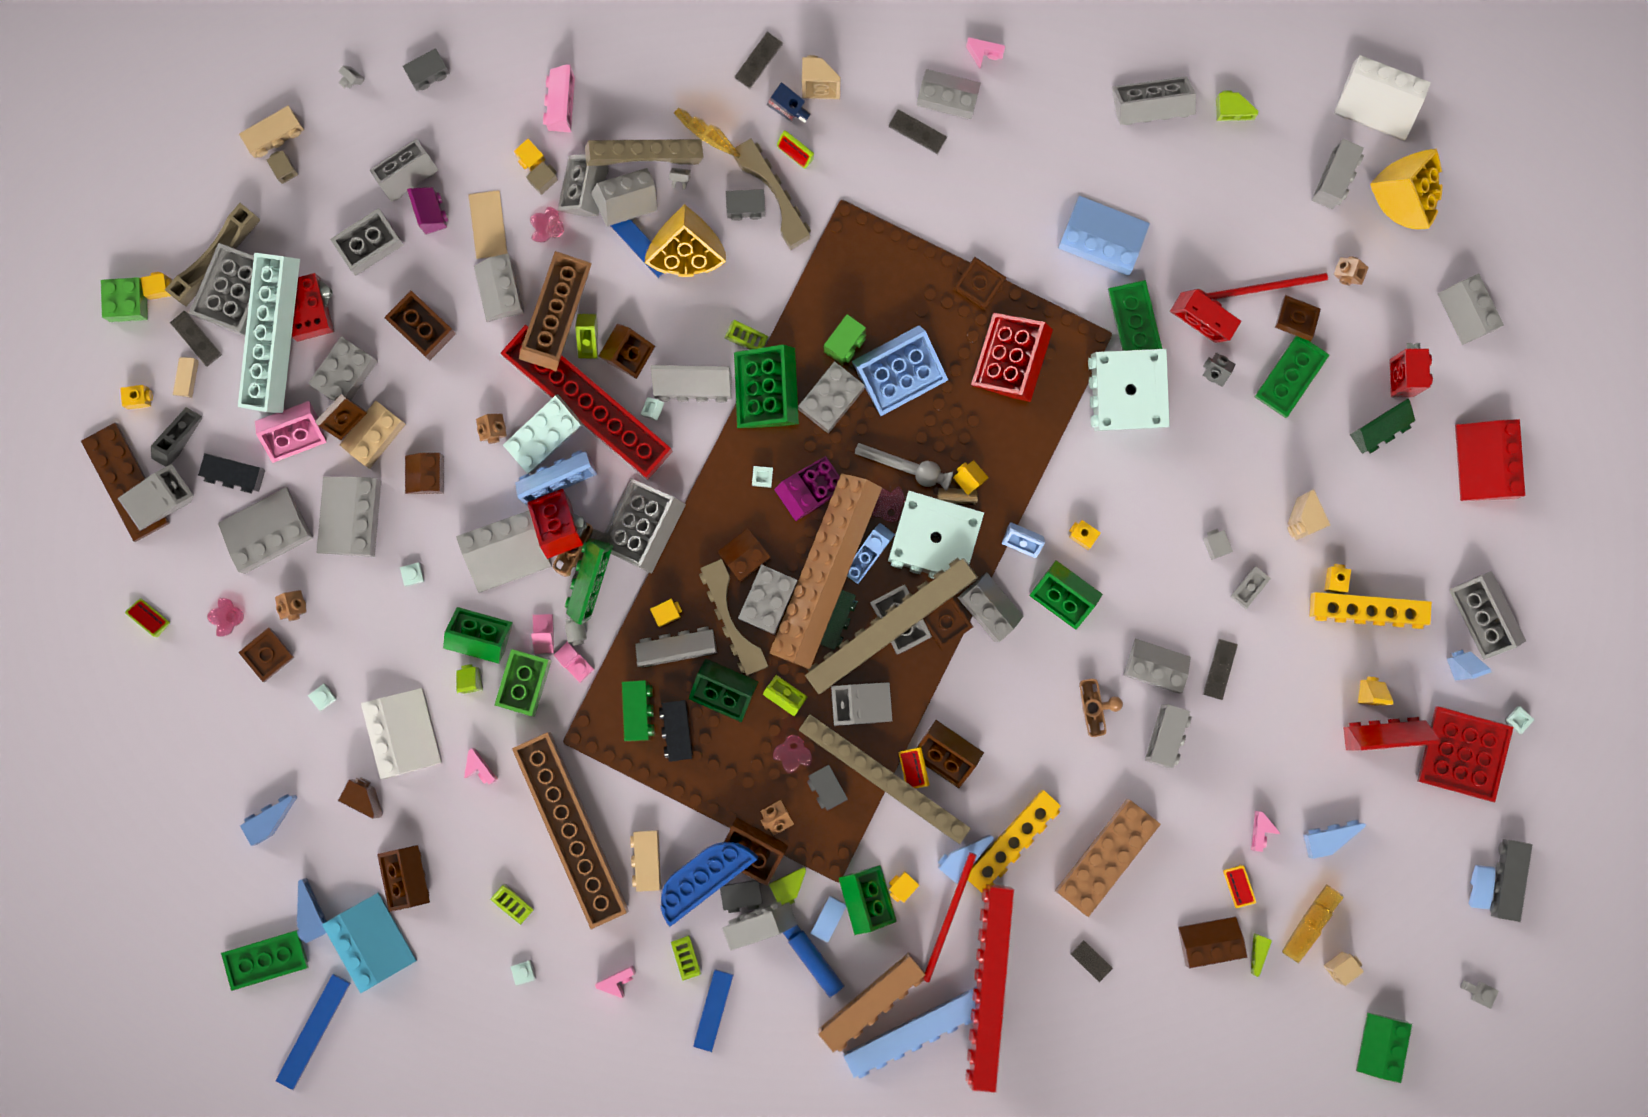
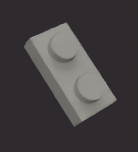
M1255 566L1230 597L1247 609L1271 578Z

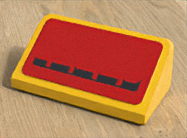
M921 747L900 751L899 758L905 782L913 788L930 786Z
M1244 865L1223 870L1235 908L1257 903Z

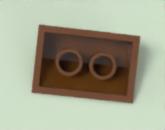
M938 720L934 721L916 747H921L925 766L958 789L976 768L984 754L982 750Z
M418 845L377 854L389 912L430 903L429 890L426 885L425 871L423 870L421 852Z
M1236 916L1178 927L1185 966L1189 969L1248 958L1244 937Z

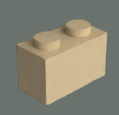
M1344 952L1339 953L1323 965L1334 981L1343 986H1346L1364 972L1361 969L1362 963L1356 956Z

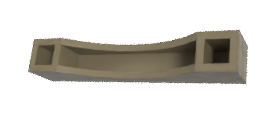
M702 139L588 140L585 146L586 166H606L632 161H664L679 165L699 164L703 159Z
M749 139L733 148L732 155L742 171L760 179L775 195L782 216L781 236L789 249L792 250L810 239L809 233L811 229L806 222L803 223L800 216L802 215L797 206L793 207L790 203L792 200L787 190L783 191L781 188L782 182L777 174L773 175L770 170L772 165L767 158L764 159L761 153L763 151L758 142L754 143L752 139Z
M239 203L227 217L220 233L209 248L190 267L178 274L165 291L178 302L187 306L198 293L218 243L236 249L260 222V219L243 204Z
M720 559L700 568L702 573L699 576L703 585L707 583L710 591H707L708 597L711 602L715 601L717 609L714 610L718 620L722 619L725 624L722 627L726 638L730 637L733 644L730 645L733 655H738L741 661L737 663L741 673H746L749 676L769 667L761 648L745 639L731 620L727 603L730 576L723 560Z

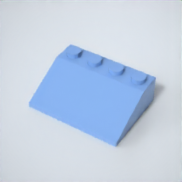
M1079 196L1058 248L1129 276L1139 255L1150 223Z
M921 326L909 330L852 361L880 416L948 381L928 335Z
M580 450L573 453L572 457L567 460L562 458L555 461V465L549 468L544 466L537 469V473L531 476L529 474L521 476L519 481L515 482L518 499L528 506L527 502L560 489H566L597 475L589 454L586 451Z

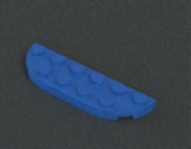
M732 842L716 843L700 852L677 870L663 887L661 911L668 926L674 925L755 862L758 856L749 848Z

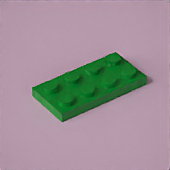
M1146 280L1108 288L1122 351L1163 349Z
M1295 336L1254 397L1284 418H1287L1330 355L1312 342Z
M297 930L221 953L231 991L309 968L302 940L299 938Z

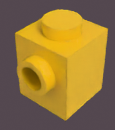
M526 139L514 150L519 158L517 162L524 170L528 168L530 171H533L540 163L546 160L544 155L529 139Z
M153 272L150 276L141 277L143 295L149 300L171 296L165 289L172 282V279L162 272Z
M136 385L120 388L122 407L128 410L151 407L153 394L149 387Z
M974 460L968 465L966 462L957 468L958 473L953 477L967 495L976 490L989 478Z
M1083 520L1079 523L1074 522L1069 530L1071 532L1069 538L1086 550L1092 547L1101 532Z
M1334 564V567L1327 568L1324 591L1341 594L1348 593L1351 569H1346V565Z
M672 599L650 609L658 627L681 618L679 614L682 612L678 602L674 603Z
M904 871L899 877L895 875L889 882L891 885L889 887L891 891L889 895L895 901L899 902L901 900L904 903L920 885Z

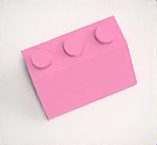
M566 64L550 69V76L546 77V87L549 90L548 94H545L547 113L543 115V124H546L548 131L571 132L575 76L571 65Z
M310 401L283 410V413H275L255 421L256 435L272 463L327 443L322 428L315 422L318 416Z

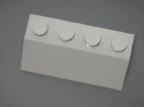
M1187 76L1112 87L1116 116L1120 125L1151 122L1158 119L1168 120L1179 116L1188 117L1196 113V93Z
M1492 571L1449 590L1483 660L1516 648L1526 641Z
M709 627L698 628L696 633H690L689 630L681 631L675 637H671L670 634L661 635L659 640L652 641L651 638L640 639V643L636 644L637 664L641 668L718 653L714 630H709Z

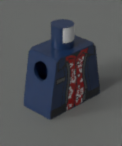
M782 82L767 103L768 107L791 122L797 117L805 123L811 115L810 112L802 107L805 100Z

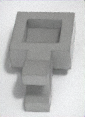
M1463 980L1460 988L1473 993L1471 1000L1490 1009L1499 992L1482 982H1478L1477 986Z

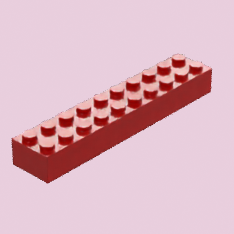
M525 324L500 354L549 397L553 398L555 395H559L583 423V426L644 478L649 480L673 452L672 449L565 357L561 356L557 371L520 360L521 347L528 330V326Z
M986 884V889H982V900L985 903L984 909L981 908L980 920L983 922L982 929L979 928L978 940L981 942V947L977 948L976 952L979 969L975 968L974 980L977 983V989H973L975 1009L972 1008L971 1021L974 1024L973 1029L969 1031V1041H971L972 1046L967 1052V1061H969L970 1068L966 1069L965 1081H967V1085L970 1086L972 1091L996 1093L1014 899V889L1010 886Z

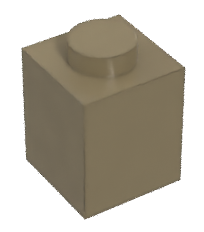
M283 150L281 152H274L270 155V158L266 159L281 184L298 176L288 155Z
M544 162L540 163L526 176L528 182L540 195L558 181L555 175L557 171L550 164L547 166Z

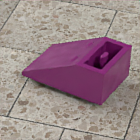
M825 456L783 480L774 490L794 520L797 521L832 498L840 476Z

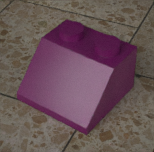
M433 187L407 189L418 226L425 235L447 228L446 221H448L446 211L441 209L440 204L443 201L439 192L436 193Z

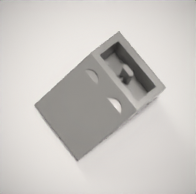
M170 464L143 480L120 496L118 500L138 529L142 530L191 503L193 494L173 465Z
M889 682L831 686L834 726L892 721Z

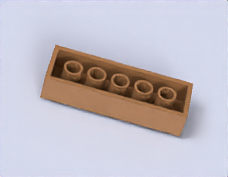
M557 251L554 252L521 347L520 360L557 371L592 263Z
M1126 799L1056 888L1055 892L1085 916L1089 917L1161 824L1133 801Z
M907 953L818 1029V1035L833 1053L837 1050L841 1052L847 1047L849 1039L859 1037L867 1024L871 1026L879 1019L878 1015L882 1011L884 1013L888 1012L894 1006L893 1002L896 999L902 1000L909 994V988L913 985L917 987L924 981L925 973L923 969Z

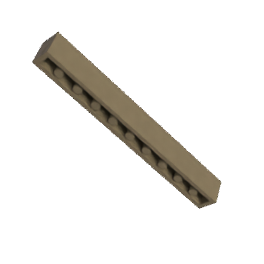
M956 558L949 564L950 568L948 570L937 572L933 576V581L929 584L926 581L917 587L919 590L917 593L906 595L901 599L903 603L898 607L893 605L886 610L887 615L882 619L878 616L870 622L871 627L867 630L862 628L854 634L856 638L851 642L847 639L839 645L840 650L836 653L831 651L823 657L824 662L819 665L815 663L810 669H807L809 673L805 676L817 693L821 694L979 578L965 558L961 560Z
M809 715L800 727V732L958 844H961L971 828L812 715Z

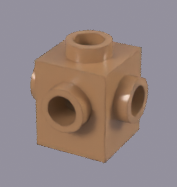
M1340 257L1335 267L1334 275L1344 285H1362L1369 267L1356 257Z
M486 414L476 419L480 441H488V444L500 442L499 439L507 436L503 414Z
M301 590L285 592L275 597L276 610L280 620L287 618L288 621L298 620L300 615L307 612L306 602L303 599Z
M781 800L760 811L764 818L761 822L765 830L770 829L773 836L794 825Z

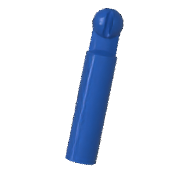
M798 925L783 932L789 945L829 998L845 986Z

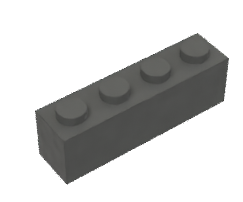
M1503 839L1500 843V861L1496 864L1497 880L1494 885V899L1490 906L1492 917L1521 922L1533 844Z

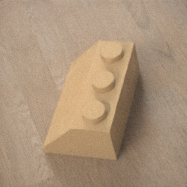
M815 55L802 57V98L840 99L841 77L822 58H818Z
M376 400L366 411L367 414L340 443L344 450L369 469L406 425Z
M1311 490L1296 499L1288 521V532L1295 540L1330 526L1315 490Z

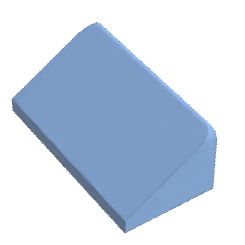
M1010 522L1002 544L1037 558L1045 544V539L1040 534Z

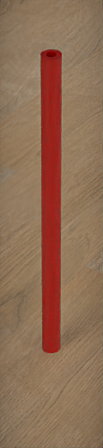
M1323 273L1206 293V296L1211 300L1327 281L1328 274Z
M969 852L928 962L925 976L923 977L925 982H930L975 862L977 855Z

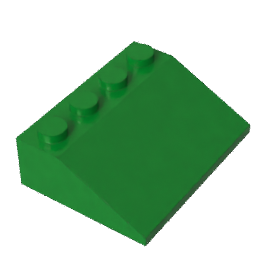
M778 345L734 352L737 428L777 427L799 424L795 348L787 345Z
M593 538L588 539V542L585 541L581 552L584 555L582 560L578 561L576 567L578 575L577 578L573 579L570 587L573 590L571 597L568 596L565 603V608H567L566 614L579 625H582L592 617L613 549L612 544Z

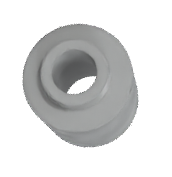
M571 618L566 619L564 626L568 643H572L573 646L584 644V640L587 639L584 623L579 625Z

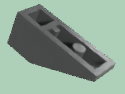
M185 407L150 446L151 459L165 467L172 464L202 420V416Z

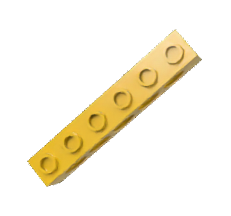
M1314 592L1310 596L1309 617H1315L1316 621H1327V618H1333L1334 622L1338 623L1354 620V624H1366V621H1370L1376 626H1385V623H1393L1392 627H1404L1407 624L1412 625L1413 629H1424V626L1431 625L1432 602ZM1329 603L1334 604V613L1328 611ZM1349 604L1352 605L1355 609L1353 615L1349 614L1347 611V606ZM1368 606H1371L1374 610L1372 616H1369L1366 612ZM1388 607L1391 608L1393 611V616L1391 618H1389L1386 615V609ZM1407 609L1412 612L1411 619H1408L1405 615Z
M1041 790L972 867L968 881L981 893L982 889H986V884L995 885L993 881L997 877L1001 878L1008 869L1006 867L1010 862L1015 863L1021 856L1019 852L1024 847L1027 849L1034 842L1032 838L1036 833L1041 834L1046 829L1047 825L1045 823L1050 818L1053 820L1060 813L1059 808L1061 805L1047 792ZM1038 808H1042L1045 811L1042 819L1035 817V811ZM1029 822L1032 830L1025 834L1022 831V825ZM1012 837H1016L1019 841L1018 846L1015 848H1011L1008 844L1009 839ZM998 852L1005 853L1006 858L1003 862L996 861L995 856ZM986 866H990L993 870L989 877H984L982 874V870Z

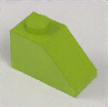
M1225 90L1216 97L1217 121L1255 120L1258 115V110L1238 92L1233 93L1231 90Z
M577 314L575 330L578 359L598 358L597 314Z
M473 664L461 666V670H456L457 693L466 694L483 690L479 667H473Z
M805 866L769 883L777 902L781 901V904L789 902L790 905L795 903L794 899L798 896L806 873Z

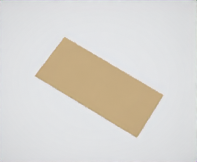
M500 191L468 194L476 259L507 254Z

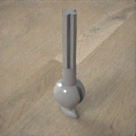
M858 443L855 449V454L915 475L917 482L925 487H931L939 483L947 491L952 481L953 472L941 473L940 467L933 461H924L919 465Z

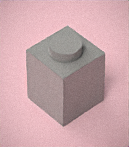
M1218 529L1207 532V537L1203 538L1211 560L1233 552L1225 530L1220 532Z

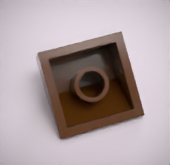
M617 323L598 357L637 379L656 346L631 328Z
M441 453L406 455L405 494H444V455Z
M748 528L717 551L740 583L758 570L761 565L771 560L769 554Z
M362 777L360 779H349L338 801L372 819L381 818L383 815L375 787L370 785L371 782Z

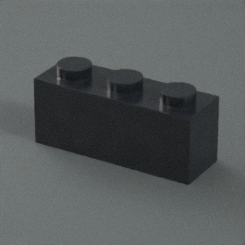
M204 453L198 476L203 477L204 482L215 484L218 481L223 483V487L234 489V486L241 487L240 491L252 494L253 491H260L265 470L253 465Z
M687 701L662 703V707L659 708L660 719H664L665 726L661 727L662 738H666L667 746H664L665 758H668L669 762L693 759Z

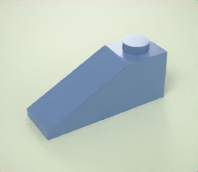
M307 878L298 881L297 927L299 930H297V933L302 941L304 940L305 943H308L327 934L322 926L327 921Z

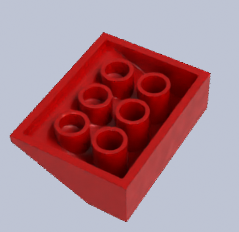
M993 313L971 385L1014 399L1031 402L1053 329L1042 321Z
M1520 419L1455 425L1460 501L1518 499L1526 496Z
M1409 717L1407 722H1400V718L1388 719V723L1381 724L1380 720L1368 721L1369 725H1361V722L1349 723V727H1343L1346 750L1362 751L1440 744V739L1426 720H1419V717Z

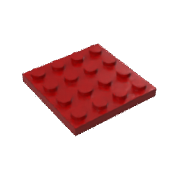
M1436 706L1431 728L1440 739V744L1426 745L1417 782L1495 803L1514 727Z

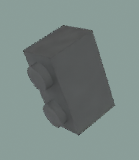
M436 48L402 66L416 91L425 90L431 83L442 81L450 74Z
M764 189L726 191L727 218L739 221L745 217H750L752 220L765 217Z
M829 765L808 776L810 780L807 783L812 792L817 791L819 797L816 799L822 809L825 807L828 811L848 800Z
M756 880L728 884L720 888L723 911L728 910V913L739 912L742 907H747L748 910L757 909L759 904L763 903L760 882Z

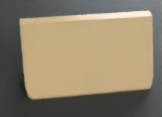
M179 357L173 395L193 397L199 360Z
M944 488L938 489V499L957 504H976L978 501L977 490L967 495L963 489L948 488L947 491Z

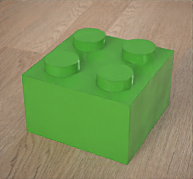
M141 278L101 280L102 318L109 322L148 320L147 298L143 295Z
M847 314L824 344V353L842 366L845 362L849 363L855 355V348H860L866 340V327Z

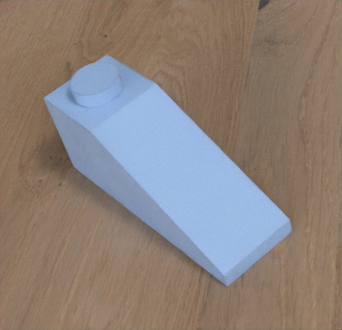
M1459 650L1452 653L1453 657L1447 658L1455 681L1474 679L1491 673V669L1471 651L1464 652Z
M988 835L954 850L948 855L944 854L938 861L940 864L938 868L957 884L969 852L977 855L976 861L994 837Z

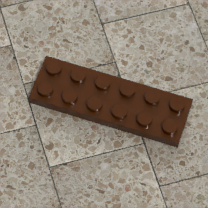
M113 423L81 440L134 542L170 524L167 517H164L139 530L118 500L120 496L141 483L146 477L117 423Z

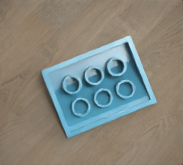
M379 893L322 924L360 994L417 961Z

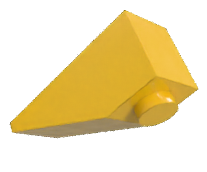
M1367 677V680H1360L1358 703L1374 706L1393 705V699L1385 682H1379L1377 677Z

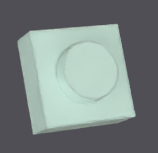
M647 397L640 415L657 420L662 412L664 402Z
M754 466L752 486L771 488L773 468Z
M419 562L400 567L404 586L425 582Z
M322 684L308 695L319 711H322L336 700V697L326 684Z
M1517 706L1505 721L1514 727L1513 729L1517 733L1522 734L1534 719L1524 709Z
M531 960L510 966L515 985L536 979Z

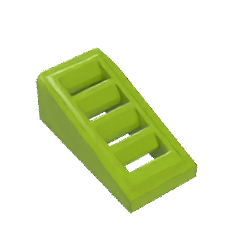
M736 320L731 322L725 335V339L750 350L764 348L769 337ZM738 328L739 330L735 337L733 336V333L735 329ZM745 331L746 334L742 340L740 339V337L742 335V332ZM750 334H752V340L750 343H748V338ZM757 337H760L758 346H754Z
M503 884L490 899L520 925L534 910L506 884ZM506 892L508 895L500 901L499 898ZM512 897L514 900L507 907L505 903ZM518 902L520 905L517 907V909L514 912L511 911L513 906ZM524 907L526 910L518 917L517 914Z
M1256 933L1253 935L1251 974L1259 977L1272 941Z
M690 936L672 941L671 945L682 981L701 975L702 972ZM688 944V947L677 949L679 945ZM690 951L689 955L680 958L679 954ZM692 958L693 962L685 965L682 964L683 961ZM695 967V970L685 973L684 969Z

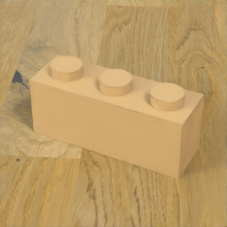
M288 105L239 133L249 153L254 158L265 156L272 148L282 146L286 140L298 137L304 129L294 111Z
M659 830L633 832L634 836H630L631 848H634V856H631V866L635 867V875H632V886L636 887V892L661 890Z

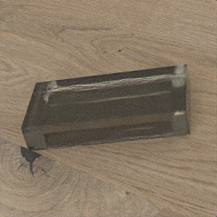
M1084 940L1070 954L1099 983L1113 969Z

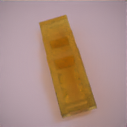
M681 108L674 112L677 118L690 131L706 143L737 158L741 156L720 128L711 124L708 126L703 119L696 116L692 118L687 111Z
M1326 884L1294 930L1282 953L1299 964L1322 934L1321 930L1333 916L1332 912L1344 896Z

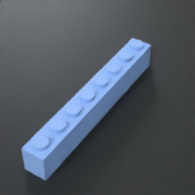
M974 988L843 1053L853 1077H865L870 1073L869 1070L875 1067L876 1069L883 1068L887 1065V1061L893 1058L896 1061L904 1057L905 1052L909 1050L914 1052L922 1048L923 1043L927 1041L932 1043L940 1039L941 1034L945 1032L950 1034L958 1029L957 1026L962 1023L965 1025L972 1023L971 1010L972 1008L975 1009V1001H973Z

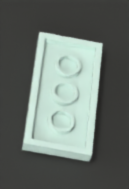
M555 395L503 446L524 471L529 474L579 429L583 423L559 395Z

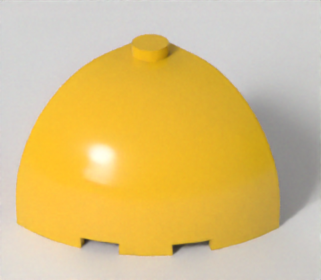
M1437 148L1416 152L1395 161L1383 169L1370 183L1372 192L1382 211L1399 225L1411 229H1428L1437 216L1438 210L1436 206L1438 200H1441L1443 184L1439 185V172H1442Z
M685 204L658 231L645 255V263L664 274H677L678 277H692L694 274L708 273L726 262V253L719 238L707 223Z

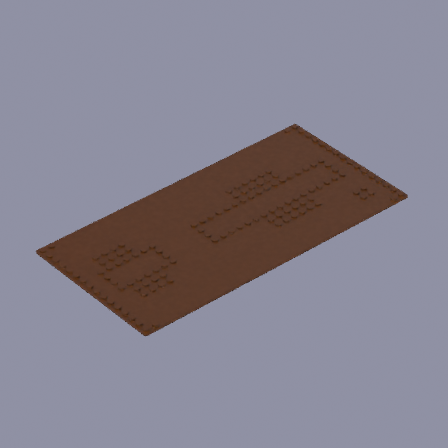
M845 200L839 201L765 347L787 345L795 348L798 406L834 362L839 364L824 353V344L847 314L866 327V340L860 348H855V355L849 363L845 362L843 366L839 365L861 383L862 381L852 361L917 326H921L926 331L948 381L882 416L878 413L867 390L864 388L863 392L829 434L799 410V424L777 427L737 428L735 404L685 502L686 505L653 572L648 574L563 740L565 745L730 829L736 818L788 845L784 854L785 857L839 883L838 878L844 876L885 791L800 732V727L807 717L812 715L889 771L895 773L900 763L899 752L907 749L963 635L943 649L931 637L898 655L892 644L889 643L832 686L889 682L892 721L834 726L831 687L818 694L805 676L809 673L808 668L770 654L772 644L786 610L775 635L738 619L759 569L740 583L724 562L730 576L727 603L731 620L745 639L761 648L769 666L747 676L759 683L743 721L739 722L688 699L697 673L705 658L742 674L737 664L741 661L738 655H733L730 645L733 644L730 637L726 638L722 629L725 624L722 619L718 620L714 609H717L715 601L711 602L708 597L707 591H710L707 583L703 585L699 576L702 573L700 568L722 559L717 551L748 528L771 557V560L764 564V566L799 581L830 500L795 521L774 489L783 480L825 456L839 476L842 473L867 479L882 487L857 552L879 523L896 535L908 491L938 499V489L943 488L939 483L931 487L922 486L917 482L916 476L855 454V449L858 443L919 465L924 461L935 462L940 467L941 473L953 472L952 481L948 488L962 489L953 477L958 473L957 468L966 462L968 465L974 460L989 478L976 489L977 503L953 504L984 513L969 565L979 578L986 572L992 578L1007 548L1006 545L1002 544L1007 527L1010 522L1016 525L1019 524L1089 383V377H1092V369L1088 368V358H1091V354L1095 352H1104L1112 337V332L1007 280L1004 281L984 310L953 289L970 262ZM993 313L1042 321L1053 329L1031 402L1014 399L971 385ZM754 466L773 468L771 488L752 486ZM935 535L933 536V538H930L931 541L934 543L940 541L939 538ZM895 536L859 584L846 577L812 665L815 663L821 664L825 661L823 657L831 651L836 653L840 650L839 645L848 639L851 642L855 639L854 634L862 628L867 630L871 627L870 622L877 618V615L870 602L904 584L909 593L914 595L919 591L917 587L926 581L929 584L934 580L928 577L929 574L925 572L916 574L910 572V568L905 566L902 569L891 566V562H888ZM979 578L953 596V599L969 621H971L973 616L957 597ZM670 599L674 603L678 602L682 610L679 613L681 618L658 627L650 609ZM702 627H709V630H714L718 652L716 654L642 668L637 664L636 644L640 643V639L651 638L652 641L659 640V636L666 634L675 637L678 636V632L687 630L690 633H696L697 629ZM775 675L808 697L795 716L763 695ZM648 681L649 685L653 686V697H650V704L654 707V716H651V724H654L655 736H651L652 740L624 741L622 682ZM686 700L693 759L669 762V759L664 756V746H667L666 738H662L661 727L665 726L664 719H660L659 708L662 707V703ZM827 765L832 769L848 800L828 811L825 807L823 809L820 807L816 799L819 797L817 791L812 792L807 783L810 780L809 775ZM781 800L794 825L773 836L770 829L765 830L761 822L764 818L760 811Z

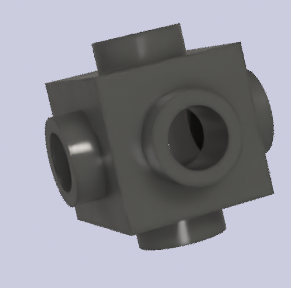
M1215 353L1213 358L1208 357L1203 365L1206 368L1203 376L1210 382H1215L1223 387L1236 364L1231 362L1226 356Z

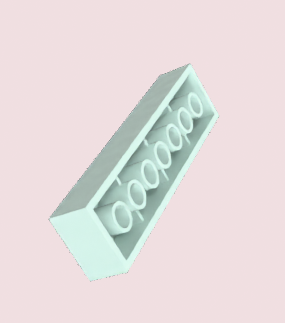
M254 253L238 407L263 412L283 413L300 259Z

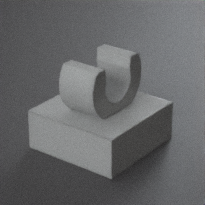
M342 66L338 71L344 76L339 81V84L344 88L348 87L350 89L353 84L361 85L365 80L352 67Z
M672 168L669 174V180H672V188L675 189L676 182H681L683 185L682 189L685 190L690 179L691 170Z

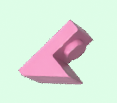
M968 37L966 48L978 67L981 68L984 55L993 60L1002 59L1005 46Z
M553 614L533 615V633L531 636L534 654L554 653Z
M568 641L554 654L561 665L580 683L594 670Z
M471 748L468 751L464 778H468L476 771H479L478 776L483 783H494L498 778L477 750Z
M1255 811L1251 850L1263 852V848H1266L1267 845L1265 832L1280 834V832L1263 812Z
M633 966L595 984L596 989L623 998L625 995L619 982L621 981L622 984H625L633 979L632 976L636 973Z

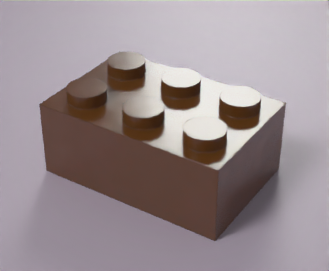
M411 290L384 317L429 361L456 335L454 330Z
M736 818L724 842L743 845L758 856V859L741 873L765 886H768L788 848V845Z

